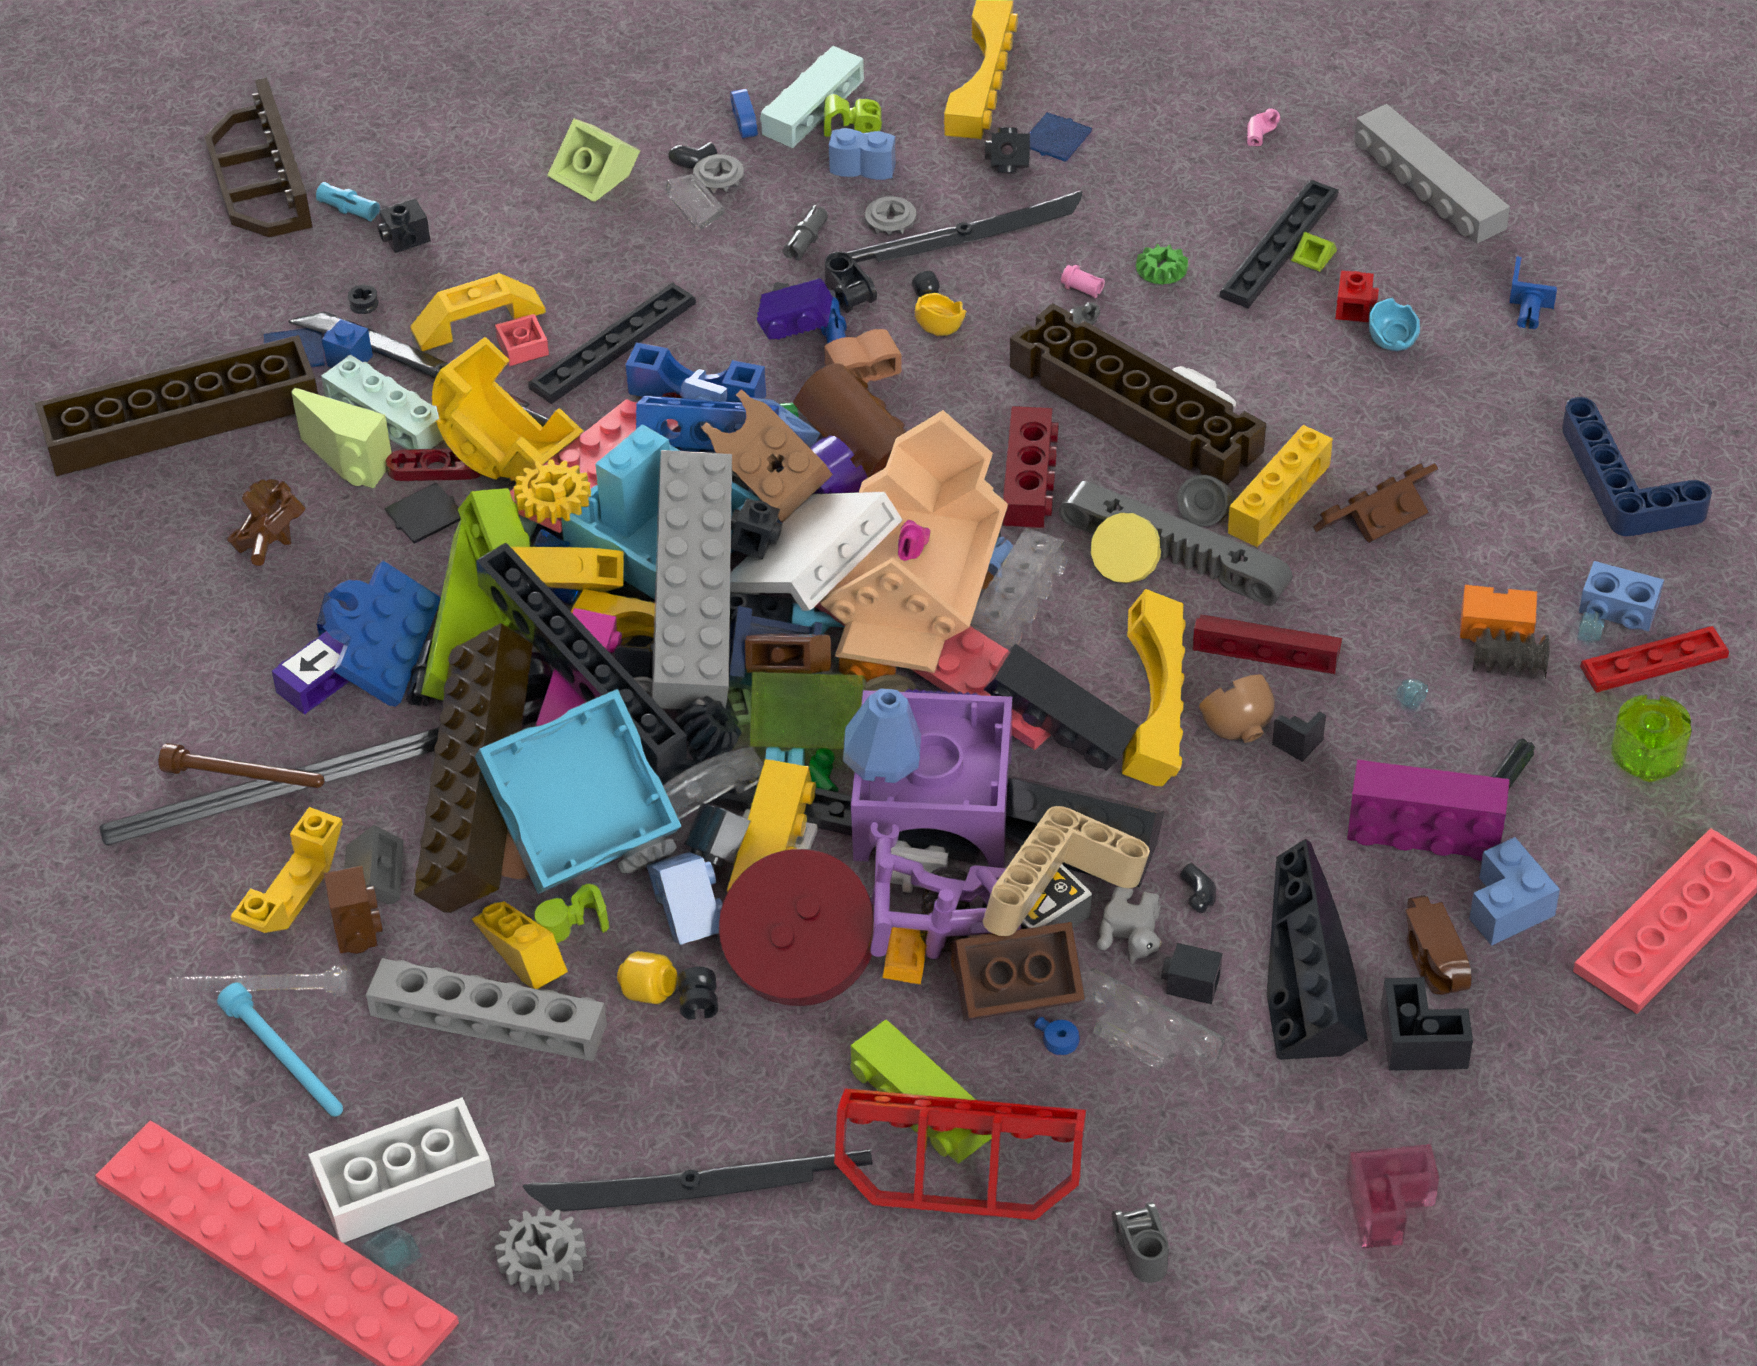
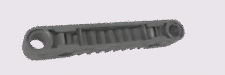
M1081 481L1076 484L1059 506V515L1066 524L1093 535L1097 527L1110 516L1119 513L1139 515L1149 520L1158 531L1161 559L1171 555L1173 556L1172 563L1175 565L1183 560L1185 561V569L1198 566L1197 574L1201 575L1206 571H1210V579L1214 580L1219 577L1221 585L1226 589L1267 606H1272L1276 603L1293 577L1290 567L1277 557L1091 482Z

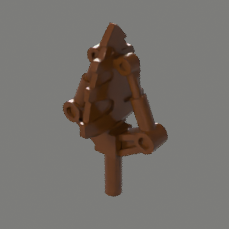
M262 479L249 486L250 490L243 494L242 500L252 514L247 516L240 529L233 531L227 538V541L239 553L253 548L251 562L256 566L264 564L269 544L276 540L284 545L291 544L289 522L292 519L298 518L305 511V506L291 493V488L285 481L279 483L278 480L274 479L266 481Z

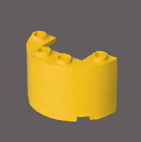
M484 337L439 371L432 389V405L437 406L439 419L436 421V424L443 439L461 461L471 469L489 478L505 477L514 481L517 476H524V468L534 470L536 462L544 465L584 431L560 408L553 413L543 427L495 382L510 360Z

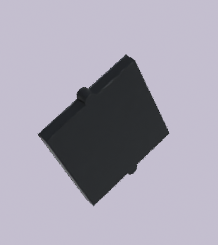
M437 483L384 508L385 512L396 523V529L402 530L413 544L461 520L458 512L459 507L454 503V497L448 496Z

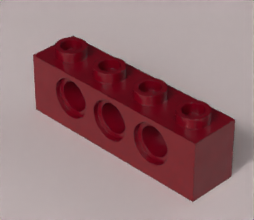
M1011 407L1003 500L1008 503L1002 526L1044 528L1045 516H1052L1053 495H1047V491H1054L1055 471H1050L1049 467H1056L1057 446H1051V442L1058 443L1059 422H1052L1053 408Z

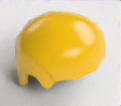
M938 293L925 294L919 297L915 306L916 321L924 331L935 336H948L956 332L967 312L963 310V303L961 301L954 303L948 297Z

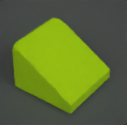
M1304 232L1291 261L1321 272L1336 253L1337 248L1331 241Z

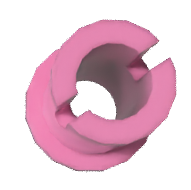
M1067 265L1062 273L1061 283L1068 290L1072 287L1096 299L1103 290L1105 279L1081 271L1078 265L1073 267Z

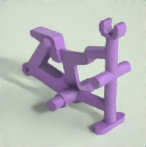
M878 822L872 823L869 841L871 845L876 846L875 883L871 902L874 905V930L871 942L872 955L881 957L886 954L892 927L928 931L925 953L932 959L939 958L941 950L945 946L946 937L993 934L984 927L982 922L986 908L956 910L959 899L960 901L972 902L978 895L988 905L992 889L1006 868L973 865L970 867L966 881L934 875L925 871L923 865L919 862L891 854V848L895 847L899 836L897 824L892 825L891 834L883 835L878 832ZM893 871L911 876V883L914 886L919 885L923 888L939 892L938 899L934 904L933 913L922 915L890 911V882Z

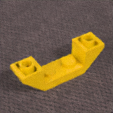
M498 273L437 292L410 328L421 351H426L453 342L450 322L506 305L513 320L532 314L537 316L546 313L533 287Z
M309 807L290 833L294 854L266 893L250 888L230 916L231 920L263 933L288 929L323 880L324 873L330 870L343 824L342 819Z

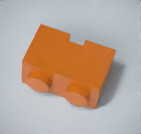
M1465 585L1461 608L1460 638L1470 639L1477 643L1492 641L1507 643L1511 646L1532 645L1536 624V591L1508 589L1507 594L1493 593L1494 587Z

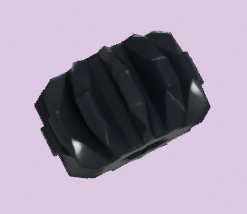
M708 696L703 699L697 698L694 702L692 701L684 709V712L680 715L681 718L677 722L679 728L687 735L688 748L692 747L696 750L699 757L705 755L711 761L728 755L735 748L734 745L742 734L737 726L739 723L738 719L730 714L731 709L724 708L721 701L714 702Z

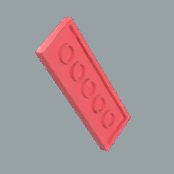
M626 399L551 458L555 465H560L564 460L567 461L568 468L578 465L580 473H587L590 488L598 485L595 464L636 430L637 403ZM667 419V426L671 431H681L676 420ZM513 488V489L510 491V494H511V497H512L513 501H514V502L516 503V505H517V501H515V498H514V488ZM518 510V514L525 517V510ZM534 515V516L528 518V519H530V520H532V521L538 523V522H537V516H536V515ZM545 518L544 521L539 523L558 533L563 531L561 518H557L556 524H552L550 518Z
M1710 828L1575 961L1573 972L1638 1014L1757 893V857Z

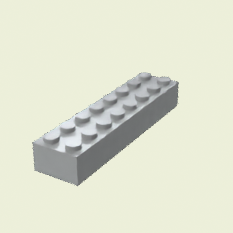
M661 450L658 480L652 699L661 708L685 709L692 701L694 702L697 698L703 699L706 696L712 698L714 702L721 701L723 707L726 708L729 687L732 454Z

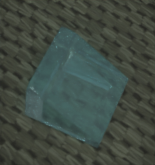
M395 1224L390 1225L361 1246V1249L375 1264L394 1276L422 1257L412 1235Z

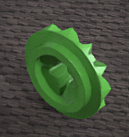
M1156 244L1154 249L1145 247L1143 253L1137 255L1136 270L1148 282L1170 284L1179 281L1186 275L1188 271V257L1183 256L1182 249L1173 250L1171 244L1167 247H1160ZM1167 259V262H1164L1163 265H1160V267L1158 268L1157 263H1160L1162 260Z

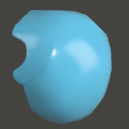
M1388 298L1376 303L1371 310L1369 332L1373 341L1378 346L1391 351L1405 350L1415 343L1420 334V319L1412 311L1410 305H1399L1393 298Z

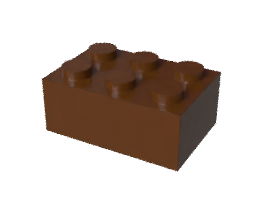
M1072 922L1017 930L1009 936L991 934L959 939L951 944L964 1021L1074 1004L1085 1000Z

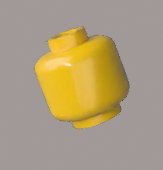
M636 951L631 953L624 963L620 965L617 972L618 983L627 999L655 1005L664 1002L667 997L673 994L678 981L677 971L669 958L661 954Z

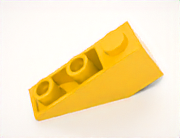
M511 547L547 587L606 592L623 586L624 551L581 547Z
M507 902L490 904L483 909L481 914L472 918L475 925L519 979L529 987L539 989L568 972L553 933Z

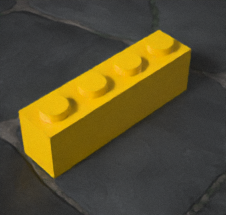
M765 759L748 816V820L751 822L738 851L727 893L735 880L756 861L776 852L797 849L795 847L797 836L803 837L806 829L807 815L804 814L806 804L813 803L816 792V782L811 781L808 766Z

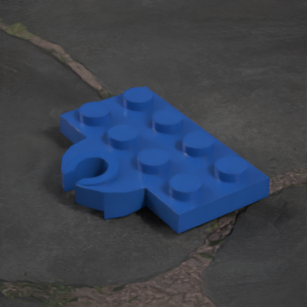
M382 561L376 566L369 584L359 580H347L338 584L328 594L331 598L323 605L326 621L323 628L331 637L344 644L333 671L385 704L396 707L401 703L411 677V668L416 665L441 597L387 562ZM334 599L344 601L348 605L349 610L341 607L338 601Z

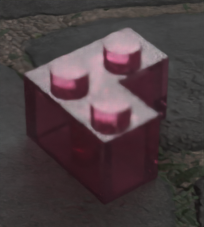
M1431 1144L1350 1152L1346 1181L1362 1249L1403 1245L1407 1221L1405 1209L1435 1206L1439 1174Z

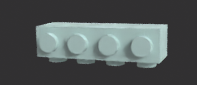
M349 355L321 376L325 397L385 414L389 439L407 450L432 449L444 440L436 424V421L439 419L437 406H432L421 399L415 392L408 391L397 384L391 377H386L374 370L367 362H361L352 355Z

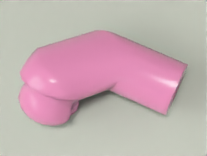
M1267 109L1265 113L1257 114L1250 119L1247 133V144L1249 146H1261L1263 135L1277 127V123L1280 122V114L1277 110Z

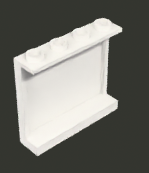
M885 492L812 494L782 523L783 526L777 544L770 543L763 560L749 555L730 573V592L758 595L759 593H791L803 611H810L903 519Z

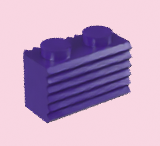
M821 278L761 294L762 299H760V308H758L759 312H757L758 317L756 318L768 339L779 340L786 338V336L791 337L792 334L797 335L798 332L803 334L804 331L809 332L810 330H815L816 327L821 329L822 326L827 327L833 297Z

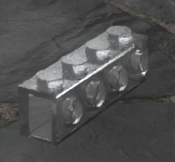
M1025 527L978 601L970 626L1007 650L1014 644L1019 645L1025 623H1032L1034 621L1040 599L1046 600L1052 590L1053 578L1055 575L1061 576L1066 568L1067 556L1064 555V540Z

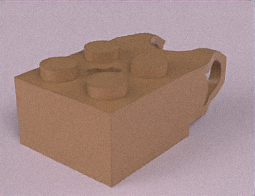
M741 389L736 396L746 409L747 417L744 425L732 433L721 432L717 428L711 427L707 422L701 429L711 439L716 453L732 454V472L755 496L759 497L760 501L780 509L778 519L783 523L833 474L826 464L767 404L749 397ZM783 466L784 469L778 473L776 470Z

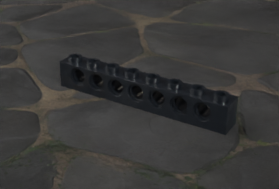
M506 542L476 560L478 586L522 634L533 643L534 647L585 702L618 689L640 736L644 755L658 777H661L686 760L687 735Z

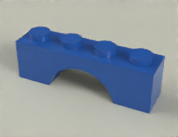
M636 342L626 363L628 394L641 397L682 398L680 395L682 384L686 378H690L695 372L682 366L672 356L668 348ZM732 360L725 371L705 376V381L727 388L726 402L742 403L736 396L741 389L751 398H766L765 366Z

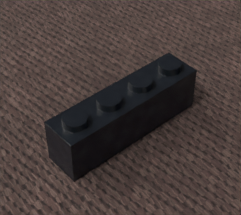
M1014 644L1003 656L983 689L991 696L1012 697V709L1021 714L1025 722L1031 726L1042 728L1051 734L1058 744L1074 749L1084 756L1088 764L1096 768H1102L1105 771L1119 760L1139 726L1017 644Z

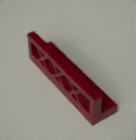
M1202 614L1200 618H1196L1193 634V651L1335 674L1342 645V638Z

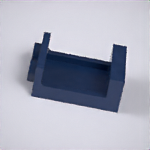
M738 606L730 616L729 686L807 700L814 690L819 689L822 672L813 674L747 673L745 640L746 636L764 633L821 634L822 623L814 622L812 626L807 627L752 616L751 608Z

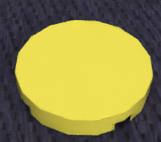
M1119 513L1108 517L1097 527L1092 537L1091 555L1095 567L1103 576L1117 583H1132L1145 579L1154 571L1161 556L1158 531L1149 520L1134 513Z

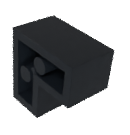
M1424 977L1384 978L1381 1014L1389 1071L1468 1069L1473 1045L1468 1008L1428 1009Z

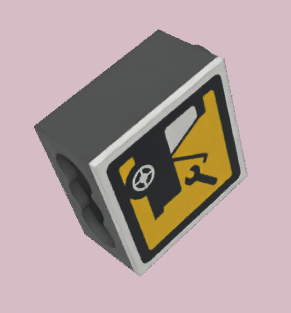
M1061 865L1021 923V930L1072 922V927H1076L1091 917L1092 893L1070 871ZM983 901L982 908H987V905Z

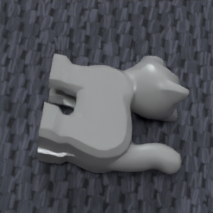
M1118 886L1114 890L1111 901L1104 909L1099 929L1100 939L1097 942V947L1100 950H1106L1111 946L1113 937L1129 938V960L1131 964H1134L1138 958H1146L1151 953L1157 952L1160 949L1161 939L1154 933L1155 919L1159 917L1161 908L1159 905V895L1144 892L1140 904H1130L1127 900L1132 896L1133 890Z

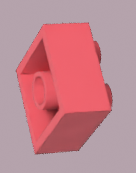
M535 314L495 325L497 341L504 355L510 360L508 362L509 366L549 355L547 338Z

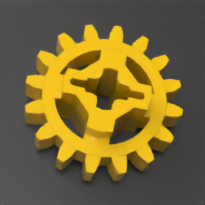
M550 459L548 465L543 466L541 463L536 462L534 470L524 468V476L516 477L514 498L517 501V509L525 510L526 518L536 515L538 523L544 521L545 518H550L552 524H556L557 518L561 517L565 521H570L571 513L580 516L582 514L581 507L589 506V497H591L590 482H588L587 473H580L578 465L568 468L567 461L564 460L560 465H555L553 459Z

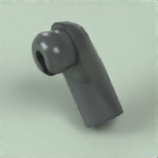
M1088 302L1084 306L1076 307L1069 311L1073 314V322L1078 325L1083 320L1093 325L1100 315L1098 305L1093 302Z

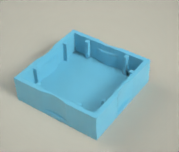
M618 689L570 709L550 723L529 727L479 749L475 755V759L538 894L620 858L626 852L649 841L669 836L681 827L659 777L652 770L644 755L640 736Z

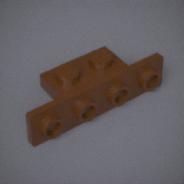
M1420 463L1403 473L1405 478L1399 481L1391 477L1376 486L1377 492L1368 495L1365 490L1348 500L1350 505L1343 509L1338 504L1320 513L1322 520L1313 526L1314 530L1318 532L1352 515L1364 538L1370 543L1425 516L1429 512L1413 484L1437 471L1436 463L1426 468Z

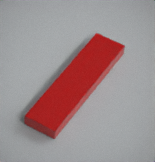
M1710 626L1582 660L1580 668L1597 693L1728 658L1729 650L1715 628Z

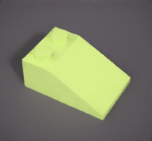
M294 388L292 397L301 439L343 479L355 486L364 485L374 488L387 471L386 459L392 453L385 414Z

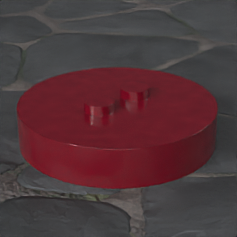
M790 849L763 857L749 866L735 880L723 902L719 920V934L727 961L736 976L749 990L774 1003L807 1006L828 1001L852 986L864 972L872 957L871 942L874 930V907L870 897L855 872L839 859L826 853L809 849Z

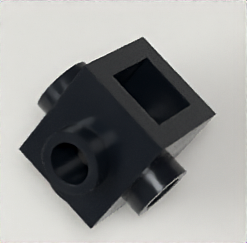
M999 127L998 133H992L991 140H985V160H991V167H997V173H1016V167L1029 168L1030 133H1017L1018 128ZM1005 146H1011L1013 152L1005 155L1002 153V149Z
M415 198L379 210L381 224H378L377 228L383 243H389L394 253L431 241L427 216Z
M747 498L741 511L735 509L731 517V530L733 531L731 549L763 560L770 543L776 545L783 526L777 523L780 509L770 506L766 502Z

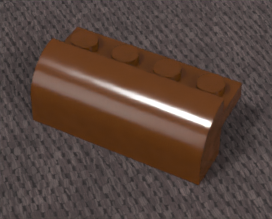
M843 364L825 366L809 377L792 403L824 438L832 435L846 444L854 454L850 458L854 466L857 468L862 465L867 478L886 468L896 438L906 433L905 425L885 409L887 405L881 399L873 396L868 391V384L865 381L853 376Z

